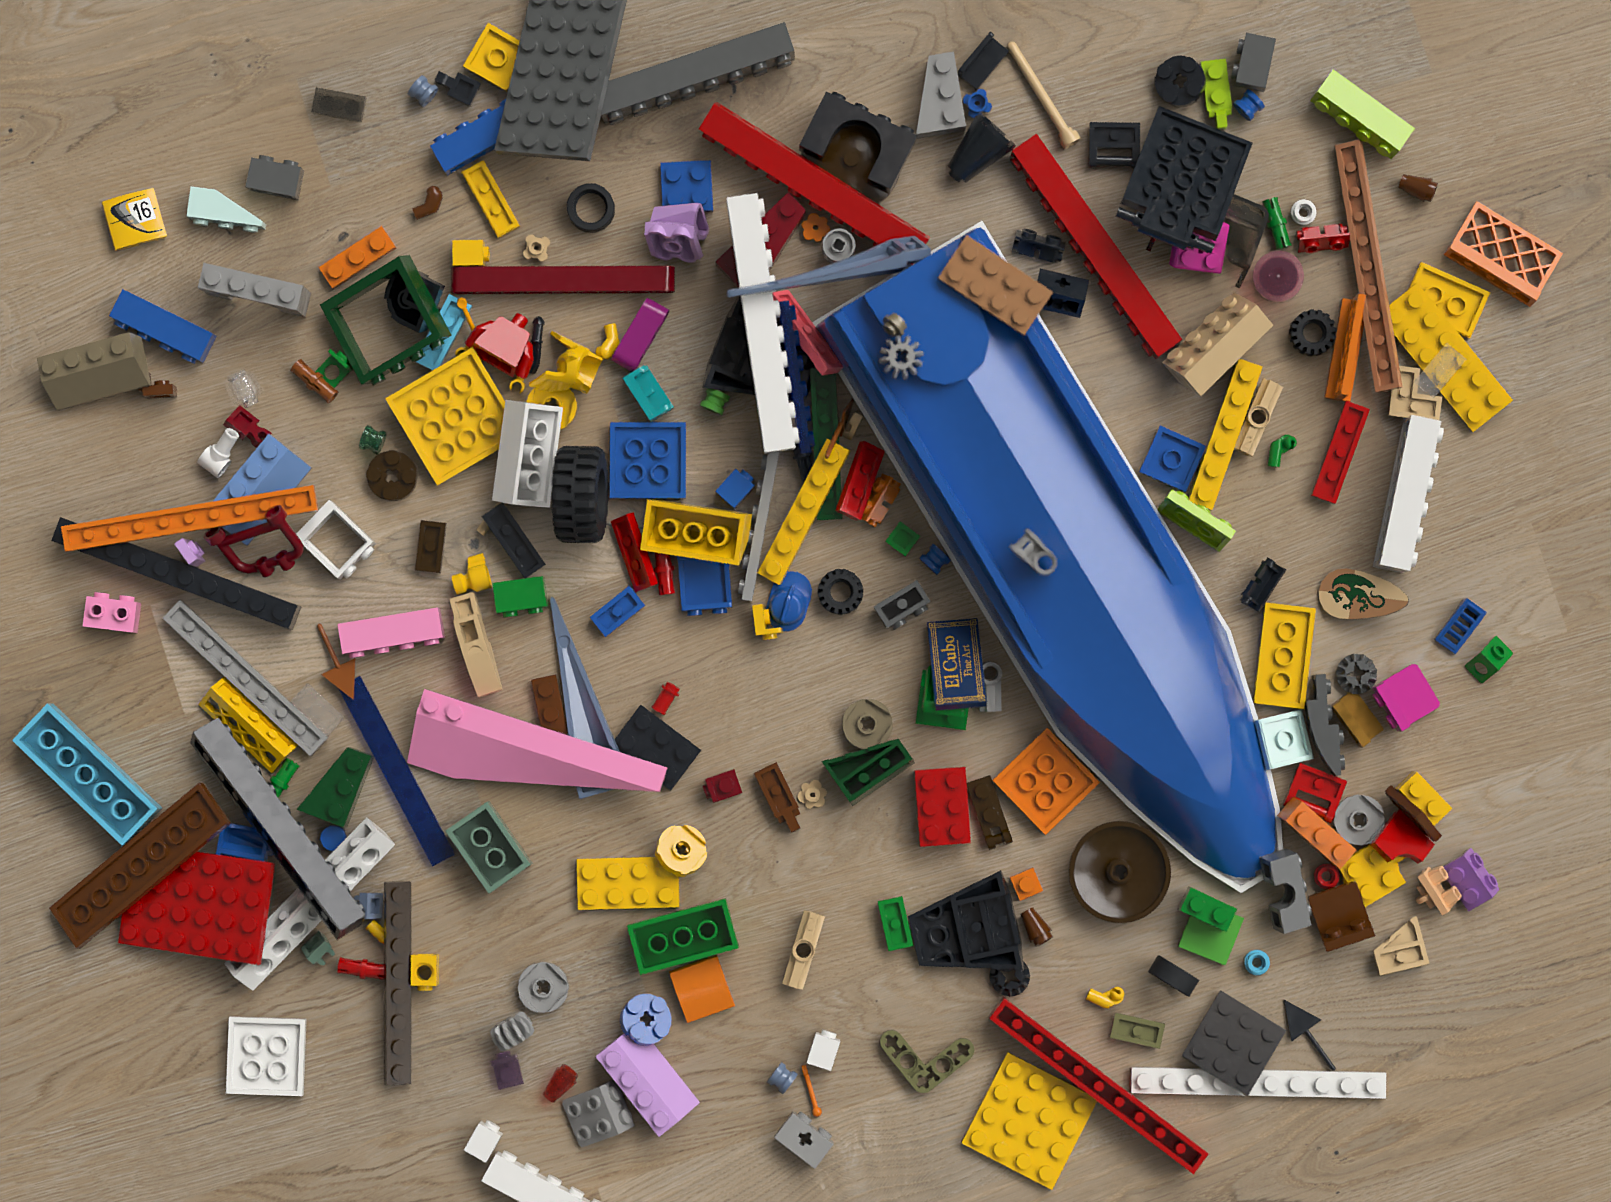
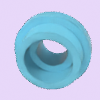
M1252 950L1245 956L1244 966L1249 973L1262 975L1268 970L1270 960L1265 952ZM1254 958H1260L1261 965L1259 967L1252 965Z

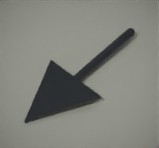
M1284 1000L1291 1042L1305 1033L1329 1068L1335 1071L1336 1067L1308 1030L1321 1021V1019Z

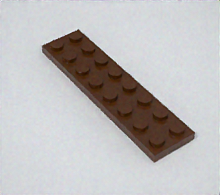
M198 783L49 909L75 948L81 949L229 826L231 822L204 783Z

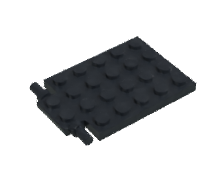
M1159 106L1121 201L1122 205L1135 209L1137 212L1133 213L1119 207L1115 217L1132 223L1131 226L1138 228L1137 232L1182 250H1185L1186 247L1192 250L1196 248L1211 254L1215 245L1199 239V235L1213 241L1217 240L1253 143Z

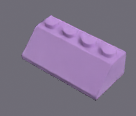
M623 1033L595 1057L658 1137H660L700 1102L654 1044L649 1046L638 1045L628 1035L626 1036Z

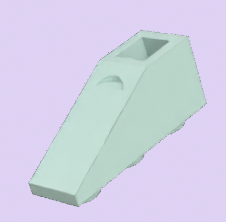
M191 186L187 217L193 220V224L208 226V222L218 223V227L223 229H233V225L242 226L243 231L258 233V229H266V224L217 190Z

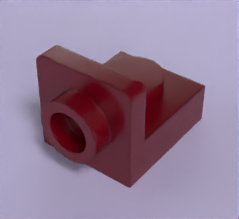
M735 769L705 779L707 784L702 785L707 800L712 798L713 803L743 793Z

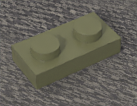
M1115 1012L1110 1038L1160 1049L1165 1023Z

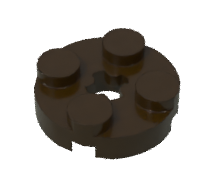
M395 450L382 452L375 456L366 472L371 491L384 500L398 501L405 499L414 491L418 477L415 463L406 454ZM388 470H397L399 472L396 475L398 478L396 482L392 480L387 482L386 478L388 475L386 472Z

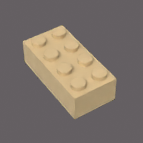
M1234 292L1232 295L1227 296L1213 313L1207 315L1203 323L1196 330L1190 332L1181 345L1170 351L1162 363L1180 384L1202 396L1273 324L1257 304Z

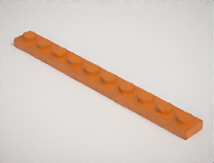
M310 485L61 526L65 552L266 520L264 518L265 513L276 505H281L286 511L287 516L318 511L315 486Z

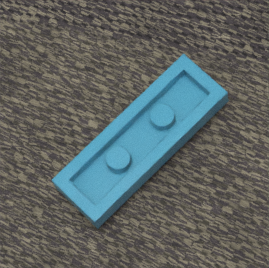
M451 294L448 295L440 310V314L452 336L443 340L444 344L442 347L436 350L428 349L424 352L426 356L416 361L430 370H434L442 365L466 320L462 309L457 306L458 298ZM467 303L466 307L468 312H470L472 305Z

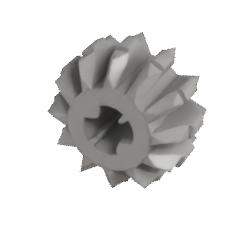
M897 335L895 337L896 345L888 339L886 344L891 350L881 348L880 353L888 356L879 360L880 364L889 363L884 368V372L888 373L893 368L892 378L894 379L897 378L898 371L902 372V378L905 380L907 379V370L912 375L917 374L916 369L912 365L922 367L923 363L914 358L922 357L923 351L914 352L918 348L919 343L915 342L909 346L908 344L911 339L909 336L905 338V343H901V338ZM901 351V354L903 352L907 353V362L902 364V361L900 363L895 361L897 359L896 353Z
M518 1012L495 1025L491 1029L490 1034L495 1046L500 1051H506L533 1035L534 1028L530 1018L524 1012Z

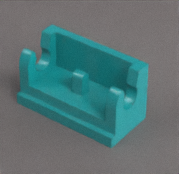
M643 365L623 377L624 382L650 422H653L674 408L647 365Z

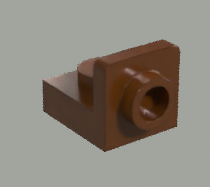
M168 380L154 381V385L139 389V392L143 393V396L147 399L177 397V387L170 384Z

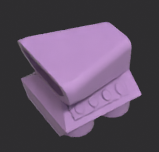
M689 203L654 207L651 220L645 222L644 234L651 256L661 260H670L674 257L685 262H695L697 259L700 260L703 253L699 240H705L709 233V226L702 204Z

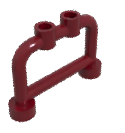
M281 505L273 506L265 513L264 518L267 523L230 535H226L222 527L208 529L204 534V539L210 546L216 545L236 570L246 574L259 572L264 578L272 575L276 566H280L283 571L290 570L295 565V560L300 558L304 552V545L285 520L287 513ZM280 529L294 550L289 552L282 550L274 557L267 558L263 556L256 560L255 563L247 564L239 559L229 545Z

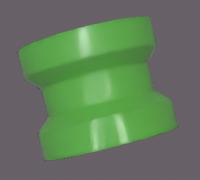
M707 388L706 398L701 401L700 406L716 414L723 415L724 404L729 401L730 396L721 391Z

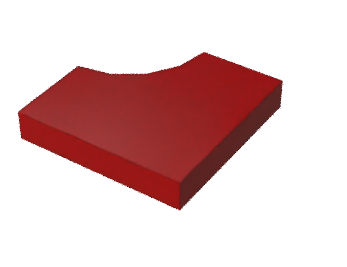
M1400 809L1393 813L1370 844L1387 863L1396 857L1403 856L1412 859L1417 864L1426 858L1435 845Z

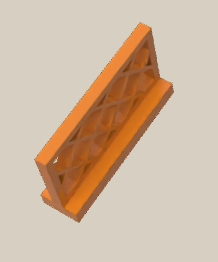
M1476 201L1444 255L1531 307L1542 293L1543 287L1563 253ZM1477 210L1486 215L1488 224L1476 226L1474 215ZM1501 225L1506 227L1510 237L1498 239L1495 227ZM1490 228L1493 241L1481 243L1478 230ZM1473 232L1476 245L1467 246L1459 240L1463 234ZM1524 238L1529 241L1531 250L1520 253L1516 240ZM1511 241L1515 254L1503 256L1499 244ZM1494 245L1498 258H1487L1482 247ZM1547 252L1554 256L1551 264L1541 266L1538 253ZM1533 254L1536 267L1524 270L1521 257ZM1516 258L1519 271L1510 272L1507 270L1504 260ZM1538 271L1540 282L1537 287L1528 282L1526 273Z
M1357 294L1352 300L1341 299L1337 332L1335 334L1336 339L1333 345L1324 396L1326 399L1343 402L1346 400L1351 401L1364 327L1363 310L1366 299L1365 294Z

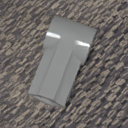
M987 661L983 663V671L986 667L993 666L997 673L992 680L984 678L987 707H979V711H1002V671L999 665Z

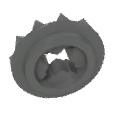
M1351 654L1343 658L1339 663L1336 677L1339 685L1345 691L1352 694H1362L1369 691L1377 681V669L1373 660L1364 654ZM1355 663L1358 670L1367 671V673L1360 676L1359 683L1356 677L1347 676V674L1354 671Z

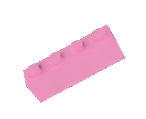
M438 607L337 624L342 654H349V658L365 656L364 651L374 650V654L390 652L389 647L399 646V650L415 648L414 643L424 642V646L440 644L439 639L445 638L441 610Z

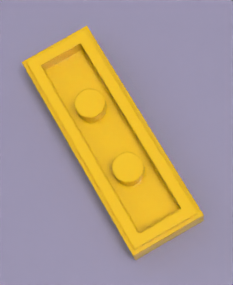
M484 160L462 171L464 178L498 239L520 227Z

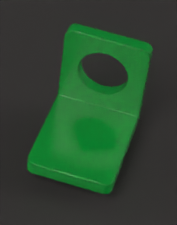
M330 349L328 352L331 355L315 372H320L323 375V379L335 388L353 369L348 365L349 360L347 356L340 350L335 353ZM330 365H335L339 368V376L333 380L325 376V369Z
M1495 636L1479 654L1466 663L1465 668L1480 683H1484L1501 669L1513 655V652L1498 636ZM1475 663H1482L1487 668V673H1479L1475 668Z

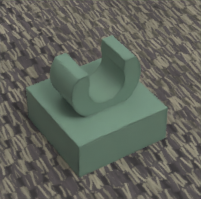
M320 931L301 947L304 955L312 964L318 962L324 966L326 963L322 956L326 952L332 956L335 955L328 939Z

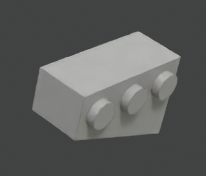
M954 52L930 55L928 57L916 132L917 139L962 132L966 129Z

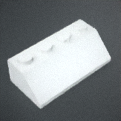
M505 400L492 501L550 508L553 466L558 449L563 407Z

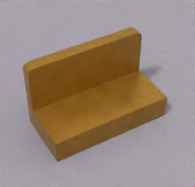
M1347 693L1331 705L1332 711L1359 747L1366 746L1371 742L1372 738L1384 730L1359 694Z

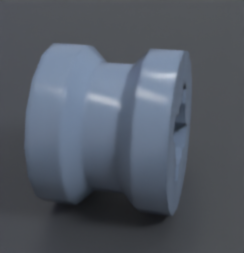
M421 75L412 84L407 94L411 98H416L419 104L425 107L435 97L439 88L436 85L429 84L427 78Z
M781 1062L769 1077L767 1083L778 1087L779 1092L784 1094L798 1074L786 1069V1065Z

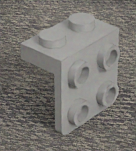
M614 1080L563 1100L564 1110L577 1142L581 1147L619 1135L635 1126L631 1112L628 1110L623 1098L622 1090Z

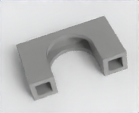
M203 263L198 288L210 296L232 300L233 297L251 300L275 307L281 312L306 317L311 292L303 285Z

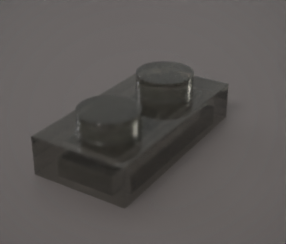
M316 87L311 112L312 114L362 123L367 98L366 96Z

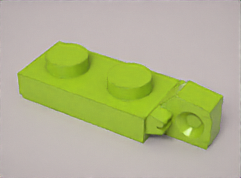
M1226 58L1201 61L1200 65L1206 75V87L1203 90L1206 113H1208L1209 118H1215L1217 129L1224 130L1228 127L1227 116L1232 115Z

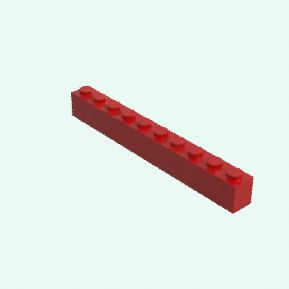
M719 102L713 104L699 127V130L703 132V138L711 143L718 141L724 145L723 150L734 157L737 154L746 159L744 163L756 171L759 168L767 173L766 177L776 184H779L781 181L788 186L787 190L798 198L803 195L810 200L808 204L819 211L825 209L831 213L830 218L841 225L845 222L853 227L851 231L861 238L867 236L874 240V246L890 239L916 236L927 244L931 238Z
M1036 133L1013 149L1011 152L1013 158L1010 159L1012 165L1018 172L1023 171L1027 177L1025 183L1032 192L1037 191L1042 198L1039 202L1047 213L1052 212L1056 218L1054 224L1061 233L1066 232L1071 239L1068 243L1076 254L1081 253L1085 259L1083 265L1091 275L1095 273L1100 280L1097 284L1105 295L1110 294L1114 300L1112 306L1120 316L1124 314L1129 323L1126 325L1134 336L1139 335L1143 341L1141 347L1149 357L1153 355L1156 360L1183 340L1038 134Z
M1004 996L989 1014L988 1018L1192 1174H1195L1209 1155L1206 1150Z

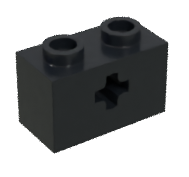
M1040 268L1037 282L1053 292L1042 309L1080 318L1089 280Z

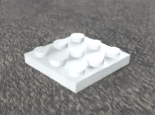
M230 1016L226 1094L303 1096L306 1019Z

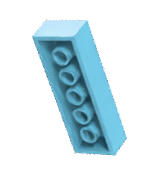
M47 703L12 740L122 846L142 831L163 809L55 704Z

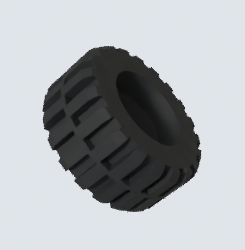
M563 446L556 452L553 466L551 509L554 533L556 538L563 543H597L603 539L605 534L609 498L608 470L605 452L598 446Z

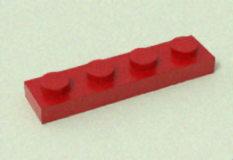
M1347 400L1345 401L1311 493L1312 497L1334 505L1336 504L1368 417L1369 408Z

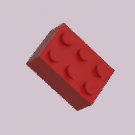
M966 767L914 770L919 846L971 843Z

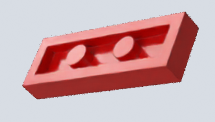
M866 441L859 442L835 511L855 521L862 519L885 453L884 450Z
M634 512L610 521L635 593L657 585L658 581L647 551L640 550L642 535Z

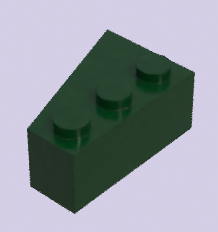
M899 738L854 753L851 752L837 758L821 761L852 806L915 764Z

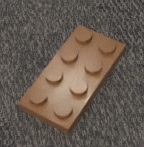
M966 235L938 277V280L1023 336L1053 293L968 235Z

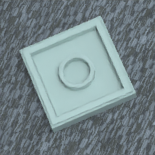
M1302 709L1254 721L1266 770L1314 759Z

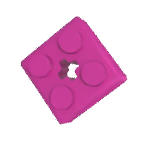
M1223 222L1216 241L1199 235V239L1215 245L1211 254L1196 248L1192 250L1186 247L1185 250L1172 246L1169 265L1178 269L1220 274L1222 272L1229 224Z

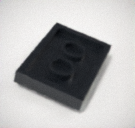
M643 705L638 707L615 738L621 753L667 767L663 785L669 790L674 788L701 752L700 748Z

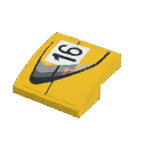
M154 188L129 193L101 202L115 251L167 237Z

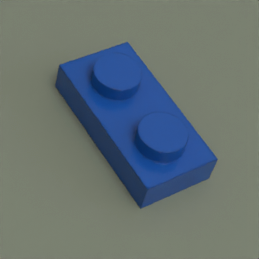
M628 586L590 616V618L603 635L607 637L645 607V604L633 589Z

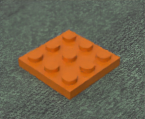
M1048 728L1041 732L992 780L1044 835L1053 829L1100 783Z

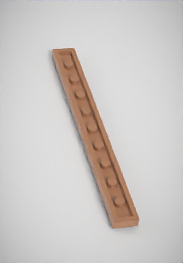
M1355 140L1335 145L1359 294L1366 295L1363 319L1375 392L1380 393L1403 388L1363 144L1361 140Z

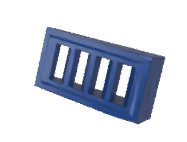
M1464 598L1434 640L1456 654L1487 612L1468 598ZM1465 608H1467L1472 613H1474L1476 617L1473 619L1463 611L1465 610ZM1460 616L1468 623H1470V625L1466 627L1464 624L1457 620L1458 617ZM1452 625H1455L1457 628L1462 630L1464 632L1463 635L1461 636L1453 629H1451ZM1445 634H1450L1452 637L1457 639L1458 642L1454 644L1449 639L1444 637Z

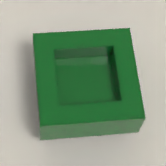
M900 521L885 542L906 557L920 538V535Z

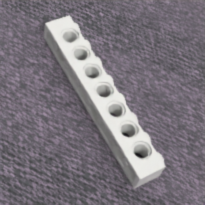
M366 817L325 861H329L333 865L336 876L340 881H344L351 891L395 844L380 827ZM297 888L267 919L261 965L229 960L224 964L237 980L253 991L322 919Z

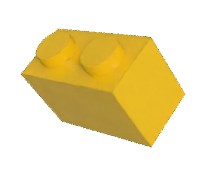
M1412 771L1395 787L1396 790L1422 810L1434 826L1453 809L1416 771Z

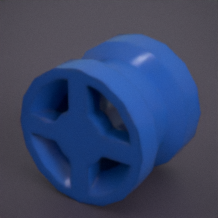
M1249 89L1244 92V97L1241 100H1236L1233 103L1238 113L1248 121L1254 118V114L1257 111H1261L1265 107L1261 99Z
M935 544L929 547L927 554H922L919 558L936 575L941 572L940 568L951 561Z

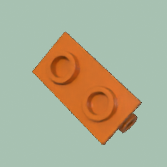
M885 474L878 477L874 481L862 520L875 528L877 524H881L889 510L882 503L886 501L892 505L901 490L899 489L901 483Z

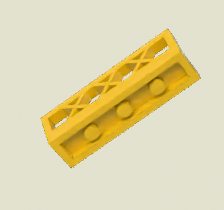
M225 676L208 690L198 704L214 720L219 718L223 724H227L232 731V737L241 743L271 773L298 746ZM212 698L218 704L219 709L214 708L208 701ZM229 717H232L237 722V726L230 722ZM247 734L255 738L256 744L248 739ZM265 751L270 752L276 758L274 763L266 756Z

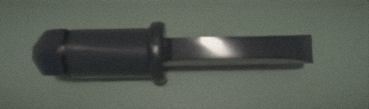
M540 316L534 318L532 322L533 333L530 342L533 345V364L529 374L537 372L541 359L542 334L545 322Z

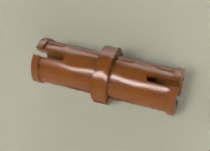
M302 359L298 360L290 369L292 373L306 384V388L315 391L328 404L338 395L339 391L327 383L320 372L316 373Z

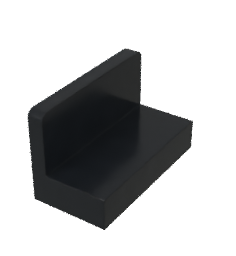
M989 32L959 68L958 76L977 91L1009 53V50L996 41L994 34Z

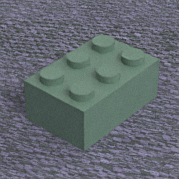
M490 801L484 803L446 830V833L488 894L533 864Z

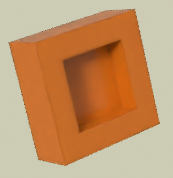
M1033 867L1010 877L1019 901L1043 891Z

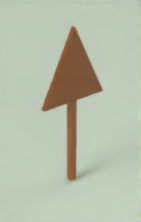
M853 398L843 410L842 421L839 422L824 455L826 459L829 458L839 434L840 437L843 435L854 403Z
M319 623L317 628L335 665V668L321 675L354 700L356 658L340 665L324 628Z

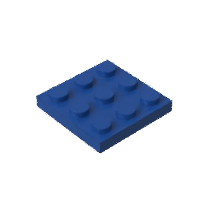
M610 422V499H686V422Z

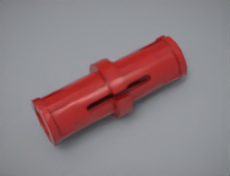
M655 552L656 567L654 568V573H657L659 595L675 594L672 573L674 566L671 564L670 555Z
M343 957L339 958L337 973L359 976L360 979L367 977L384 980V964L368 962V959L361 961Z

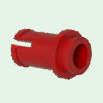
M668 681L665 685L662 684L661 687L663 689L655 703L651 706V708L663 715L666 714L674 698L680 695L678 693L680 688Z

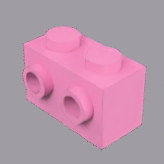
M94 592V597L86 596L83 618L84 627L138 633L141 603L134 602L135 597L119 595V600L109 599L110 594Z

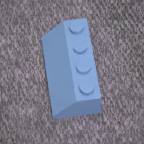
M268 434L213 501L296 488L312 468L274 436ZM259 520L223 526V528L233 534L267 523V521ZM254 537L241 542L248 546Z

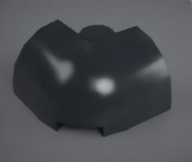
M418 271L440 312L441 308L438 307L445 285L428 278L429 275ZM400 273L390 278L385 289L384 299L387 300L388 309L392 314L391 318L418 333L426 331L428 326Z

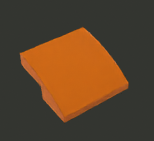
M717 955L669 971L687 1023L735 1006Z

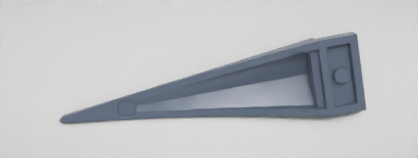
M916 236L890 239L833 264L780 280L731 289L727 291L728 297L899 273L907 267V261L908 263L916 264L931 255V248Z
M551 597L550 603L560 664L568 735L620 752L555 598ZM576 786L579 799L613 790Z

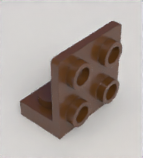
M1356 881L1308 896L1326 952L1375 936Z

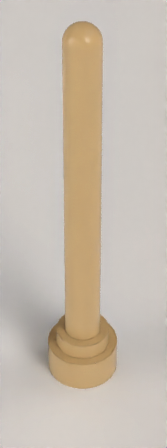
M1009 42L1007 49L1060 132L1058 135L1060 137V144L1064 150L1079 142L1081 137L1076 130H1073L1071 127L1068 128L1017 44Z

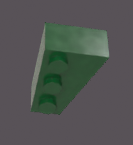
M347 747L296 810L343 828L348 827L375 756L352 747Z

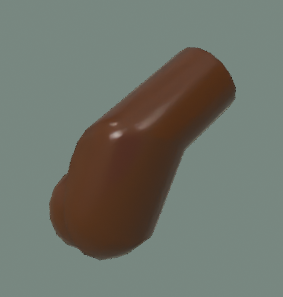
M430 186L426 191L425 203L412 208L417 220L434 214L439 210L443 199L439 187Z

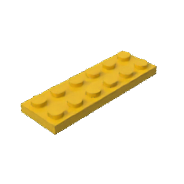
M1418 282L1389 305L1394 336L1472 432L1513 401Z

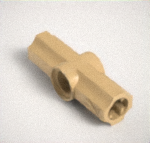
M1262 379L1250 409L1246 413L1234 448L1236 451L1253 457L1283 387L1278 383ZM1254 411H1259L1263 414L1264 422L1262 424H1255L1252 421L1251 416Z
M804 910L782 984L801 990L804 989L825 916ZM801 943H807L811 947V952L806 957H801L797 954L796 948Z

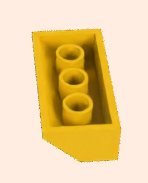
M656 499L647 500L640 550L740 565L749 540L752 514Z

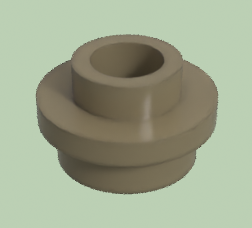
M892 313L890 316L886 315L883 318V328L891 337L897 335L902 337L904 335V330L907 326L899 315Z

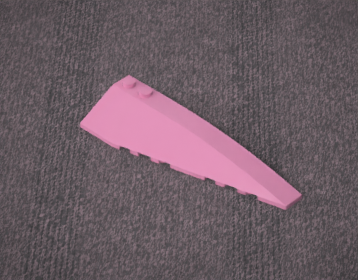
M426 689L423 691L416 713L407 760L409 764L455 779L660 792L667 771V767Z

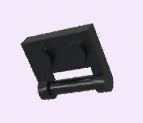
M1090 122L1088 167L1131 166V169H1134L1140 155V123ZM1097 149H1132V156H1097Z

